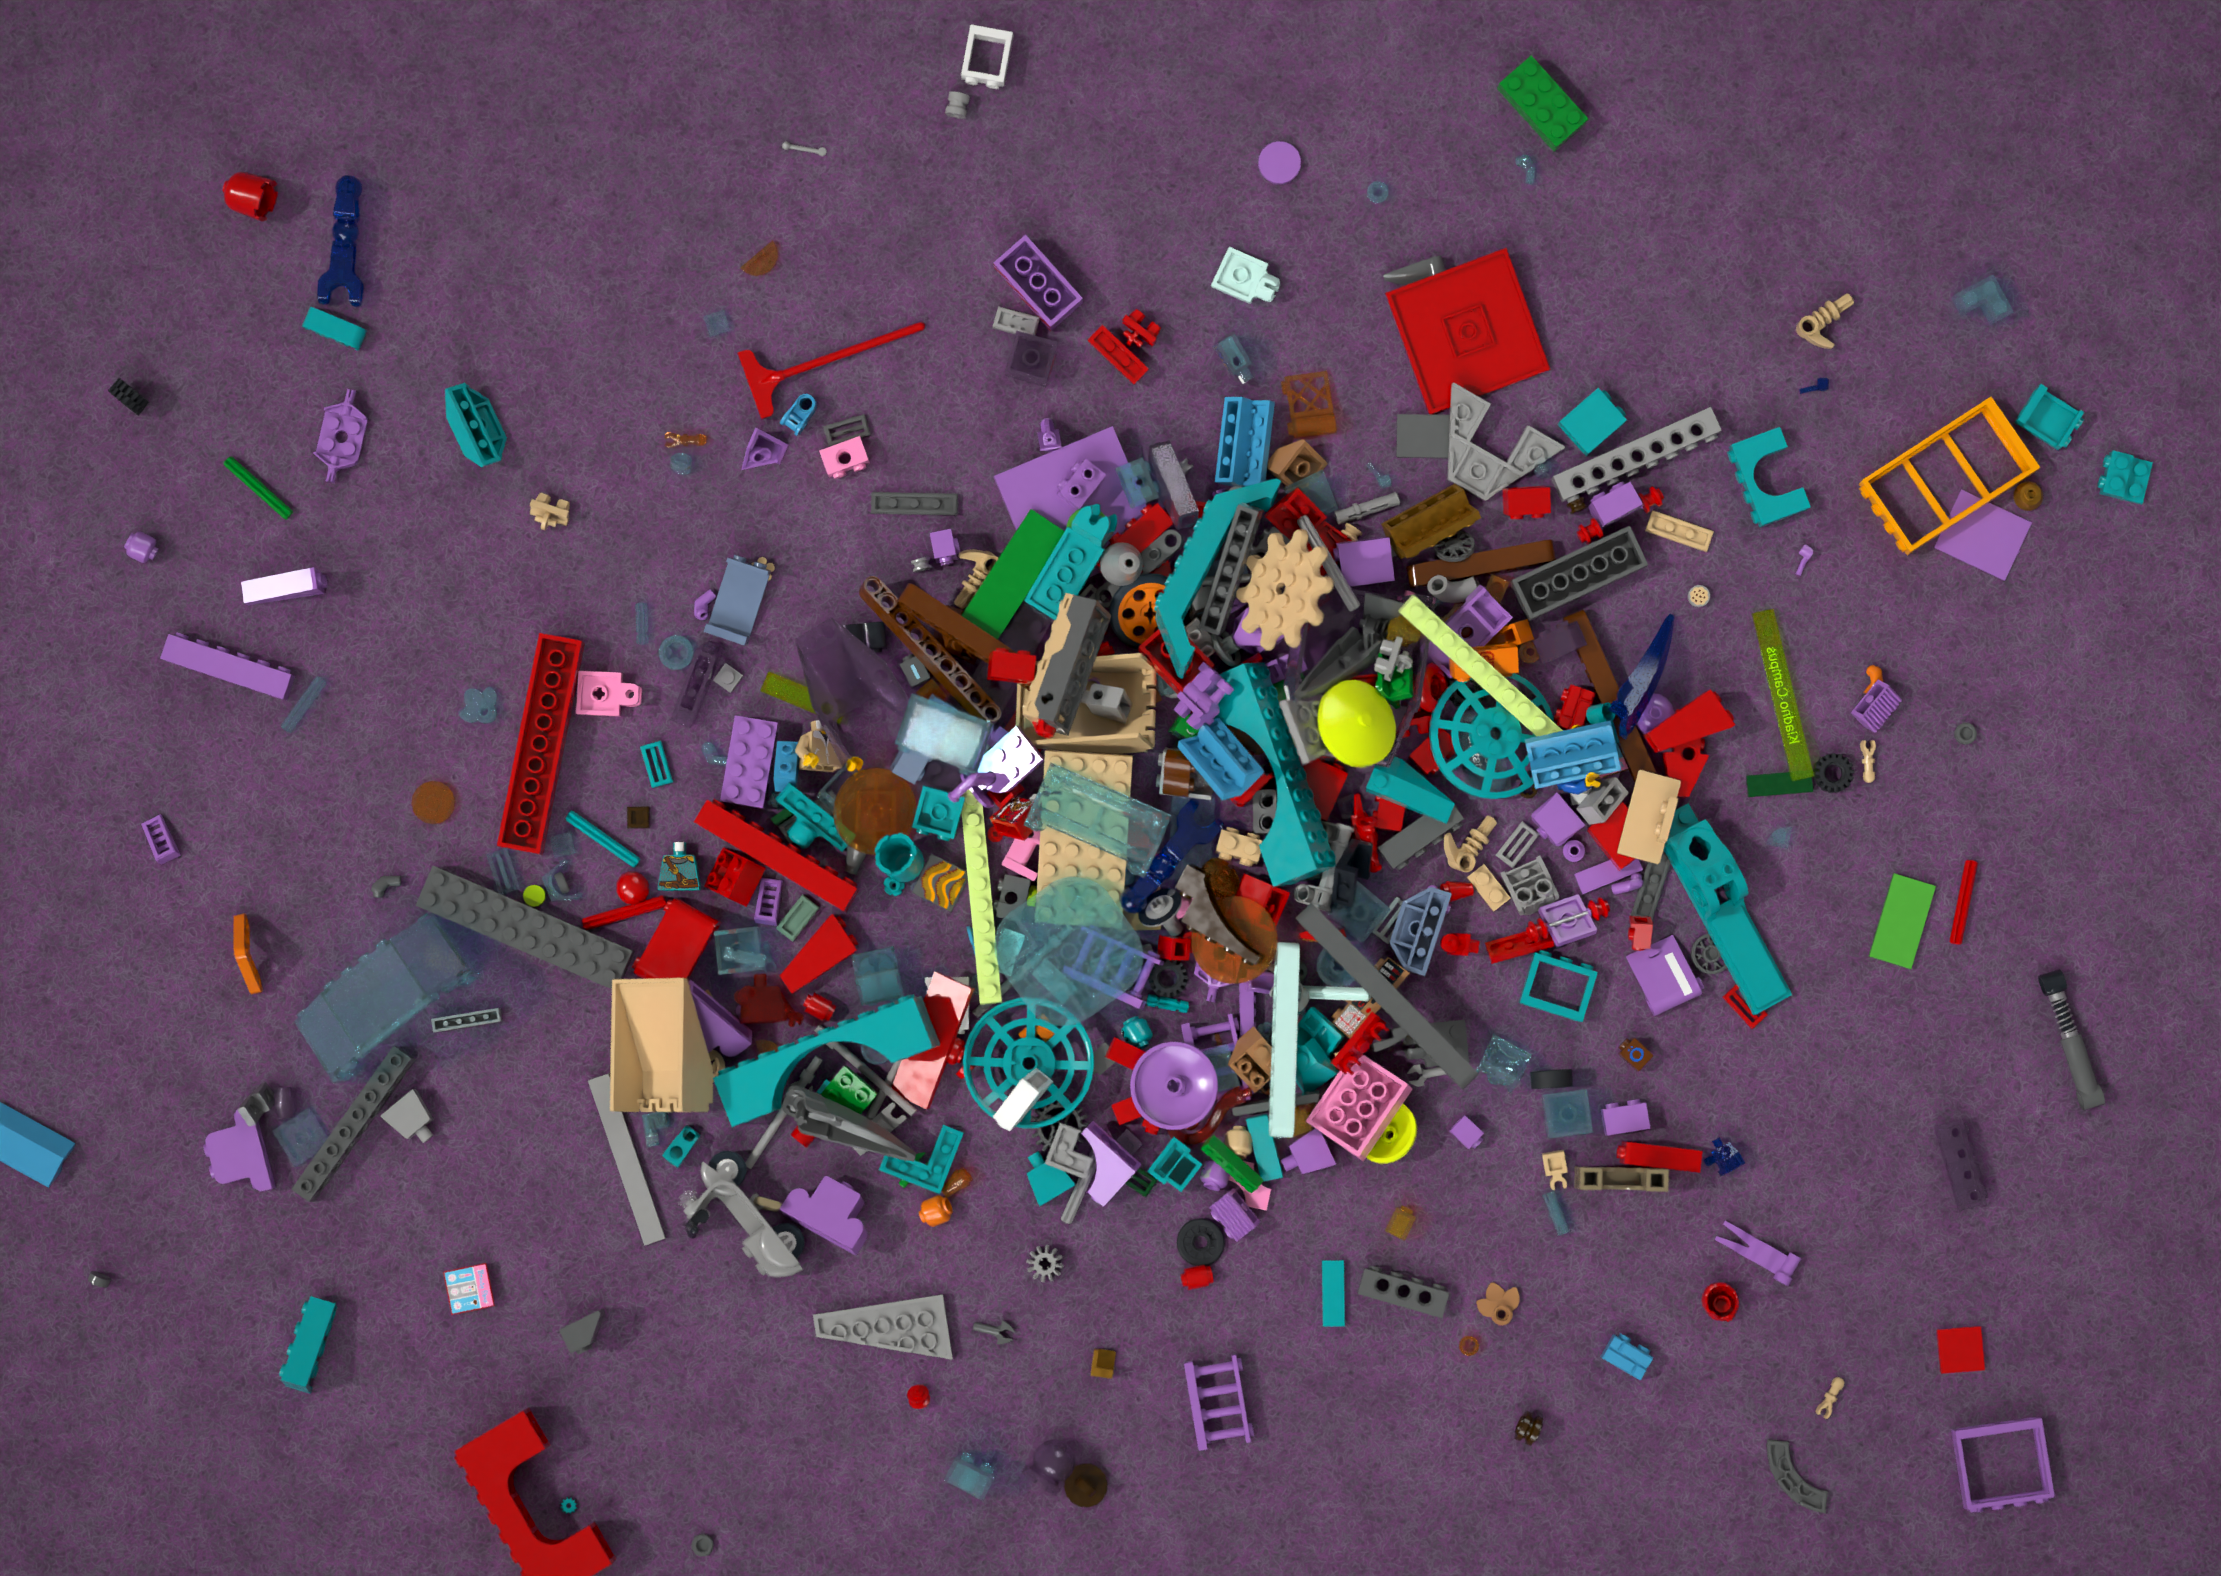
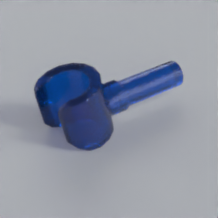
M1818 378L1817 385L1801 388L1799 392L1803 394L1811 391H1827L1829 379Z

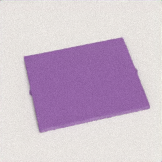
M1961 489L1947 517L1952 519L1981 500V498ZM1987 503L1941 533L1934 548L2005 581L2017 554L2020 553L2019 549L2032 522L1996 505Z

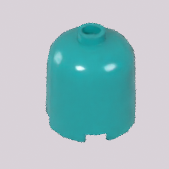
M902 833L884 836L875 848L876 865L883 873L897 882H909L916 879L924 868V857L921 850L908 836Z

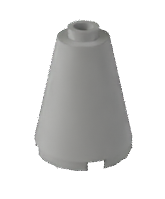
M1124 542L1112 544L1106 548L1100 558L1101 573L1109 583L1116 586H1126L1133 583L1142 572L1143 560L1141 554L1131 544Z

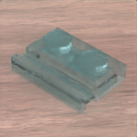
M1228 1044L1202 1051L1215 1068L1218 1078V1092L1240 1086L1237 1074L1228 1065L1231 1058Z

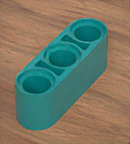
M313 307L309 308L302 327L307 330L310 329L318 335L332 338L335 342L347 347L351 346L359 351L367 333V330Z

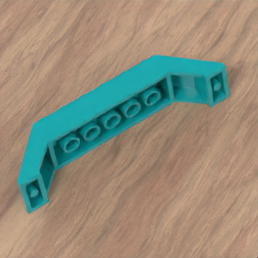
M1276 478L1216 494L1212 501H1207L1203 509L1202 519L1199 518L1197 520L1192 537L1189 536L1186 541L1185 550L1182 554L1184 556L1179 555L1174 565L1173 574H1169L1165 582L1164 593H1159L1154 611H1156V623L1178 677L1183 679L1192 662L1195 647L1189 643L1183 620L1230 531L1238 504L1246 503L1264 509L1263 511L1267 512L1278 495L1281 480Z

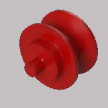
M924 1385L912 1386L907 1392V1398L912 1408L922 1409L930 1402L929 1391Z

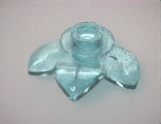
M490 686L482 693L476 689H467L464 693V702L467 706L458 711L459 716L468 723L479 721L483 724L493 722L497 716L495 707L497 694L495 690ZM488 709V713L483 716V711Z

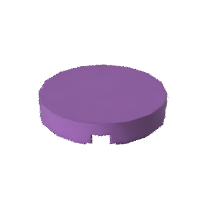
M1276 141L1268 144L1262 150L1259 156L1258 167L1261 175L1273 184L1283 185L1291 182L1297 176L1301 167V158L1293 145L1287 142Z

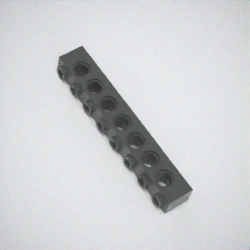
M398 1046L392 1047L292 1188L294 1192L308 1202L316 1201L416 1061V1058Z

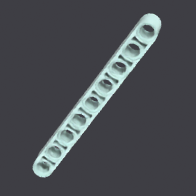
M1276 942L1269 1112V1135L1271 1137L1292 1138L1294 1133L1299 943Z

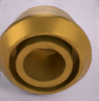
M2023 482L2014 491V502L2022 510H2035L2043 501L2042 489L2034 482Z

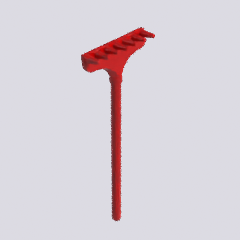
M919 322L785 370L774 371L764 368L758 363L751 350L738 352V356L760 417L765 419L774 413L771 400L772 392L780 381L785 380V378L922 331L925 328V324Z

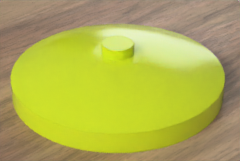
M1347 680L1334 685L1323 695L1317 713L1318 728L1326 747L1337 759L1350 766L1368 767L1383 760L1389 754L1396 736L1395 719L1390 705L1377 689L1362 681Z

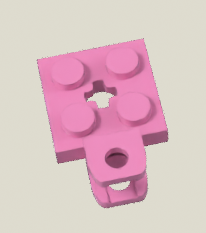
M578 671L576 714L620 717L621 706L636 707L641 705L642 688L635 684L622 683L623 673ZM598 688H602V691L605 692V696H602L601 700L594 696V692H597ZM634 692V696L629 698V694Z

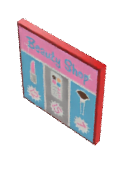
M487 1263L443 1272L452 1315L495 1306Z

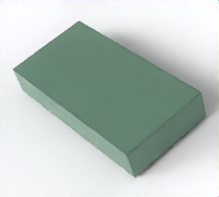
M802 894L776 929L793 942L820 907Z

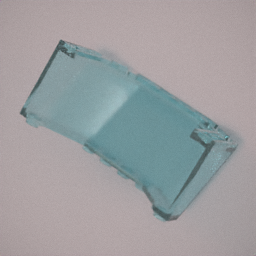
M426 913L417 920L418 922L389 940L385 938L375 946L376 950L371 954L369 952L365 953L358 959L359 963L353 968L349 966L340 973L342 975L341 978L337 981L333 979L324 985V991L307 1008L297 1014L298 1018L294 1021L333 1083H347L363 1069L360 1067L357 1059L366 1057L371 1050L428 1005L440 998L439 993L443 991L447 994L457 987L467 988L482 976L479 969L435 914Z

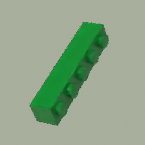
M1215 1135L1208 1138L1201 1147L1206 1155L1211 1157L1216 1164L1220 1165L1225 1172L1230 1174L1235 1181L1239 1182L1250 1193L1257 1190L1264 1179Z

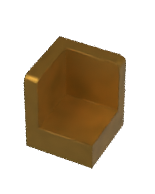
M1094 1348L1091 1376L1112 1379L1116 1352Z

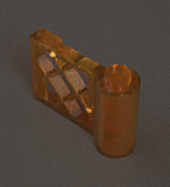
M1327 371L1286 376L1285 381L1281 382L1282 394L1287 395L1291 418V422L1287 423L1289 436L1293 435V439L1336 434V421ZM1324 377L1325 385L1320 391L1310 385L1314 378ZM1299 380L1305 386L1297 394L1291 389L1290 381ZM1307 387L1317 394L1311 403L1301 396ZM1320 396L1327 401L1328 408L1318 409L1313 404ZM1298 399L1308 406L1304 412L1294 413L1293 405Z

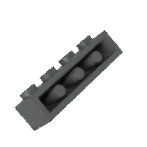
M1455 805L1447 824L1423 815L1379 846L1377 850L1392 871L1396 868L1400 871L1409 864L1407 860L1415 856L1418 858L1427 852L1425 847L1431 843L1434 846L1444 840L1443 835L1448 831L1454 833L1461 828V822L1464 818Z

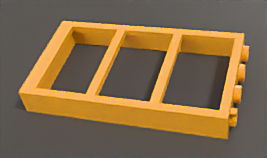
M1989 397L1863 479L1859 483V490L1861 495L1865 499L1868 498L1872 503L1871 509L1877 517L1880 516L1885 522L1883 526L1888 534H1893L1897 540L1895 543L1898 549L1909 555L2035 473L2040 466L1993 398ZM1981 412L2022 471L2021 474L1990 494L1949 436L1950 432ZM1941 438L1982 497L1981 500L1952 519L1947 517L1908 460ZM1901 464L1942 522L1941 526L1912 545L1870 485Z

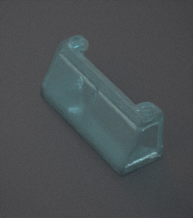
M1050 763L1024 826L1034 831H1043L1047 826L1126 860L1127 869L1132 874L1144 878L1160 846L1171 815Z

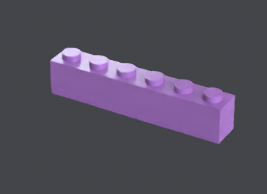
M176 632L175 636L168 634L160 659L287 701L295 676L290 674L291 670L278 666L277 670L270 668L271 663L259 659L257 663L249 661L250 656L237 653V656L229 654V649L217 646L216 649L208 647V642L199 639L196 640V643L188 641L189 636Z

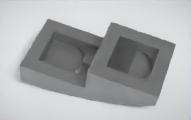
M264 1082L243 1101L237 1110L250 1127L258 1122L264 1112L271 1110L277 1098L268 1084Z

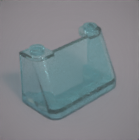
M912 693L894 744L898 745V750L909 754L910 750L956 766L960 768L959 773L969 776L972 773L978 772L995 725Z

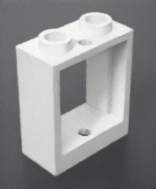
M970 25L961 73L965 83L970 85H978V82L986 83V86L992 89H999V86L1004 87L1013 32ZM974 39L1005 44L999 76L968 71Z

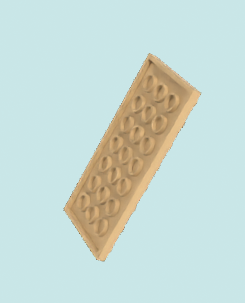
M1045 750L1035 923L1089 926L1092 924L1096 927L1122 928L1133 755Z

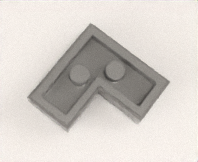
M1060 1123L1045 1164L1086 1179L1093 1158L1073 1151L1081 1130Z

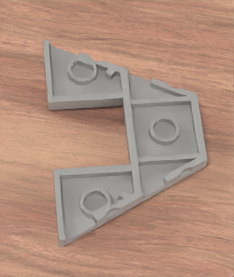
M1452 383L1447 480L1486 501L1565 448V446L1527 425L1506 462L1471 443L1470 440L1491 404L1456 383Z

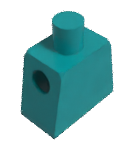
M1039 1151L1027 1157L1034 1168L1027 1173L1039 1206L1076 1185L1065 1171L1045 1164V1160Z

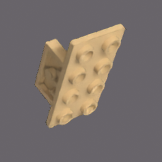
M1643 770L1638 771L1617 850L1618 854L1654 864L1660 863L1678 801L1677 795L1681 784L1680 780Z

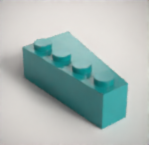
M310 1296L309 1301L304 1302L301 1311L304 1314L302 1321L297 1322L294 1330L296 1335L295 1341L289 1344L287 1363L282 1364L279 1373L281 1381L286 1387L311 1394L313 1387L309 1386L311 1378L317 1375L319 1369L317 1357L321 1358L324 1353L326 1340L323 1339L325 1336H329L338 1308L335 1303Z

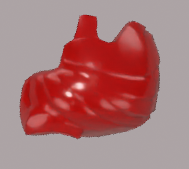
M1716 1282L1707 1286L1701 1298L1705 1312L1709 1317L1717 1321H1732L1739 1309L1740 1303L1736 1291L1724 1282Z

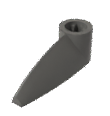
M1440 255L1384 274L1383 277L1385 281L1408 285L1443 272L1446 268Z

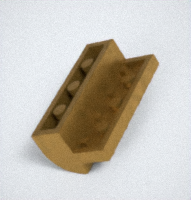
M1453 484L1381 523L1385 535L1390 538V544L1400 559L1404 557L1408 559L1409 557L1417 556L1420 551L1428 547L1435 546L1440 540L1455 535L1460 529L1473 525L1481 516L1479 511L1469 504L1464 489Z

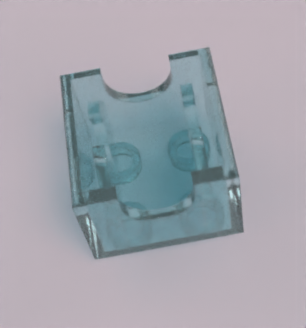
M894 946L852 955L855 983L862 1006H874L878 1002L895 1001L900 997H904L901 972Z

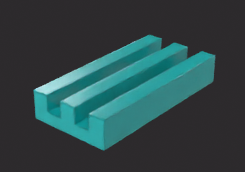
M657 741L640 746L651 787L656 788L673 783L662 742ZM657 746L667 776V779L663 780V776L654 748ZM647 749L651 751L659 779L658 782L654 780L646 752Z

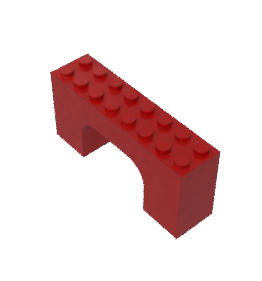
M529 1407L454 1451L456 1453V1456H454L455 1461L460 1468L464 1467L467 1473L465 1475L467 1482L471 1487L475 1486L478 1492L476 1495L478 1501L482 1506L485 1505L487 1507L489 1520L493 1525L496 1524L500 1530L498 1533L504 1544H508L510 1547V1556L515 1564L519 1563L522 1571L520 1572L522 1576H592L616 1560L595 1521L565 1539H549L539 1531L514 1487V1474L517 1467L551 1445Z

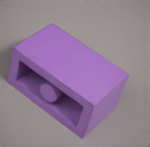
M1640 1099L1629 1100L1625 1106H1619L1618 1102L1605 1104L1606 1109H1601L1604 1132L1607 1136L1650 1129L1647 1105L1645 1102L1640 1103Z

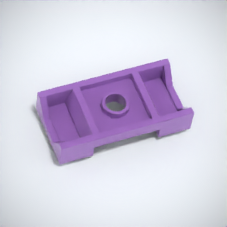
M1479 585L1445 624L1470 647L1485 646L1513 617L1483 586ZM1465 627H1470L1472 630L1468 638L1461 636V631ZM1426 637L1418 646L1451 679L1449 657Z

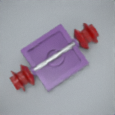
M1579 894L1540 907L1538 912L1541 918L1537 919V924L1529 921L1526 932L1529 939H1533L1535 942L1539 941L1540 936L1543 939H1547L1548 933H1550L1556 947H1560L1596 934L1597 928L1591 918L1595 921L1599 920L1600 915L1607 918L1610 907L1606 900L1599 897L1597 903L1590 900L1586 909Z

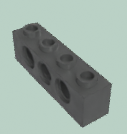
M1372 1265L1369 1266V1269H1363L1357 1294L1443 1318L1449 1292L1445 1291V1286L1433 1283L1432 1287L1423 1285L1424 1280L1413 1277L1411 1281L1402 1279L1403 1274L1393 1271L1390 1272V1275L1381 1273L1382 1268ZM1379 1279H1386L1388 1281V1288L1386 1290L1380 1291L1377 1289L1376 1284ZM1401 1285L1409 1287V1294L1405 1297L1398 1295V1288ZM1422 1291L1430 1293V1300L1426 1303L1419 1301V1294Z

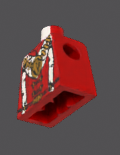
M1033 794L1029 799L1015 797L994 813L990 820L998 834L1025 841L1041 822L1039 807L1042 805V798L1037 794Z

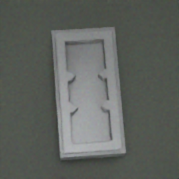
M998 307L993 329L1035 339L1040 317Z

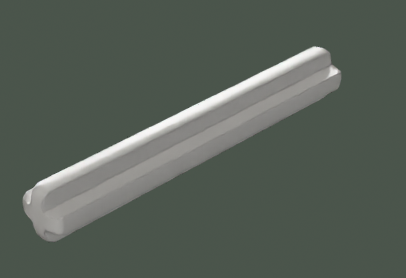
M1093 1149L1089 1154L1093 1161L1086 1179L1079 1177L1061 1217V1220L1065 1223H1072L1096 1170L1097 1163Z

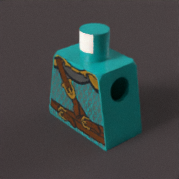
M674 842L673 855L663 856L658 883L659 891H701L696 856L686 855V842Z

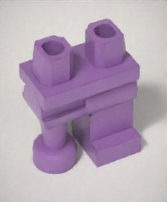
M1204 662L1198 668L1200 672L1194 680L1185 686L1183 692L1180 691L1177 695L1181 701L1174 708L1184 719L1192 711L1193 714L1186 722L1196 730L1205 722L1209 725L1214 722L1213 718L1220 712L1218 703L1225 694L1230 695L1235 690L1222 676Z

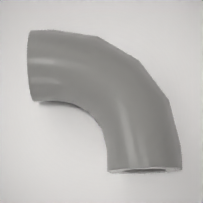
M1437 575L1430 579L1427 587L1430 594L1442 602L1460 603L1466 602L1465 599L1479 586V583L1475 576L1462 581L1451 582L1444 576Z

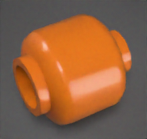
M941 1195L926 1199L921 1203L920 1219L931 1227L948 1222L953 1213L952 1205L946 1197L943 1198Z

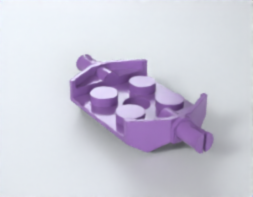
M347 389L343 403L324 408L325 415L317 449L313 454L328 466L326 482L335 483L337 471L358 464L368 418L354 407L355 390ZM341 431H345L348 434V439L344 443H339L336 440L337 434Z

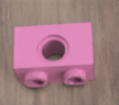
M860 436L819 451L829 478L832 476L834 479L841 478L846 475V471L854 469V472L866 468V464L870 463ZM843 454H849L851 460L847 464H842L839 462L840 457Z

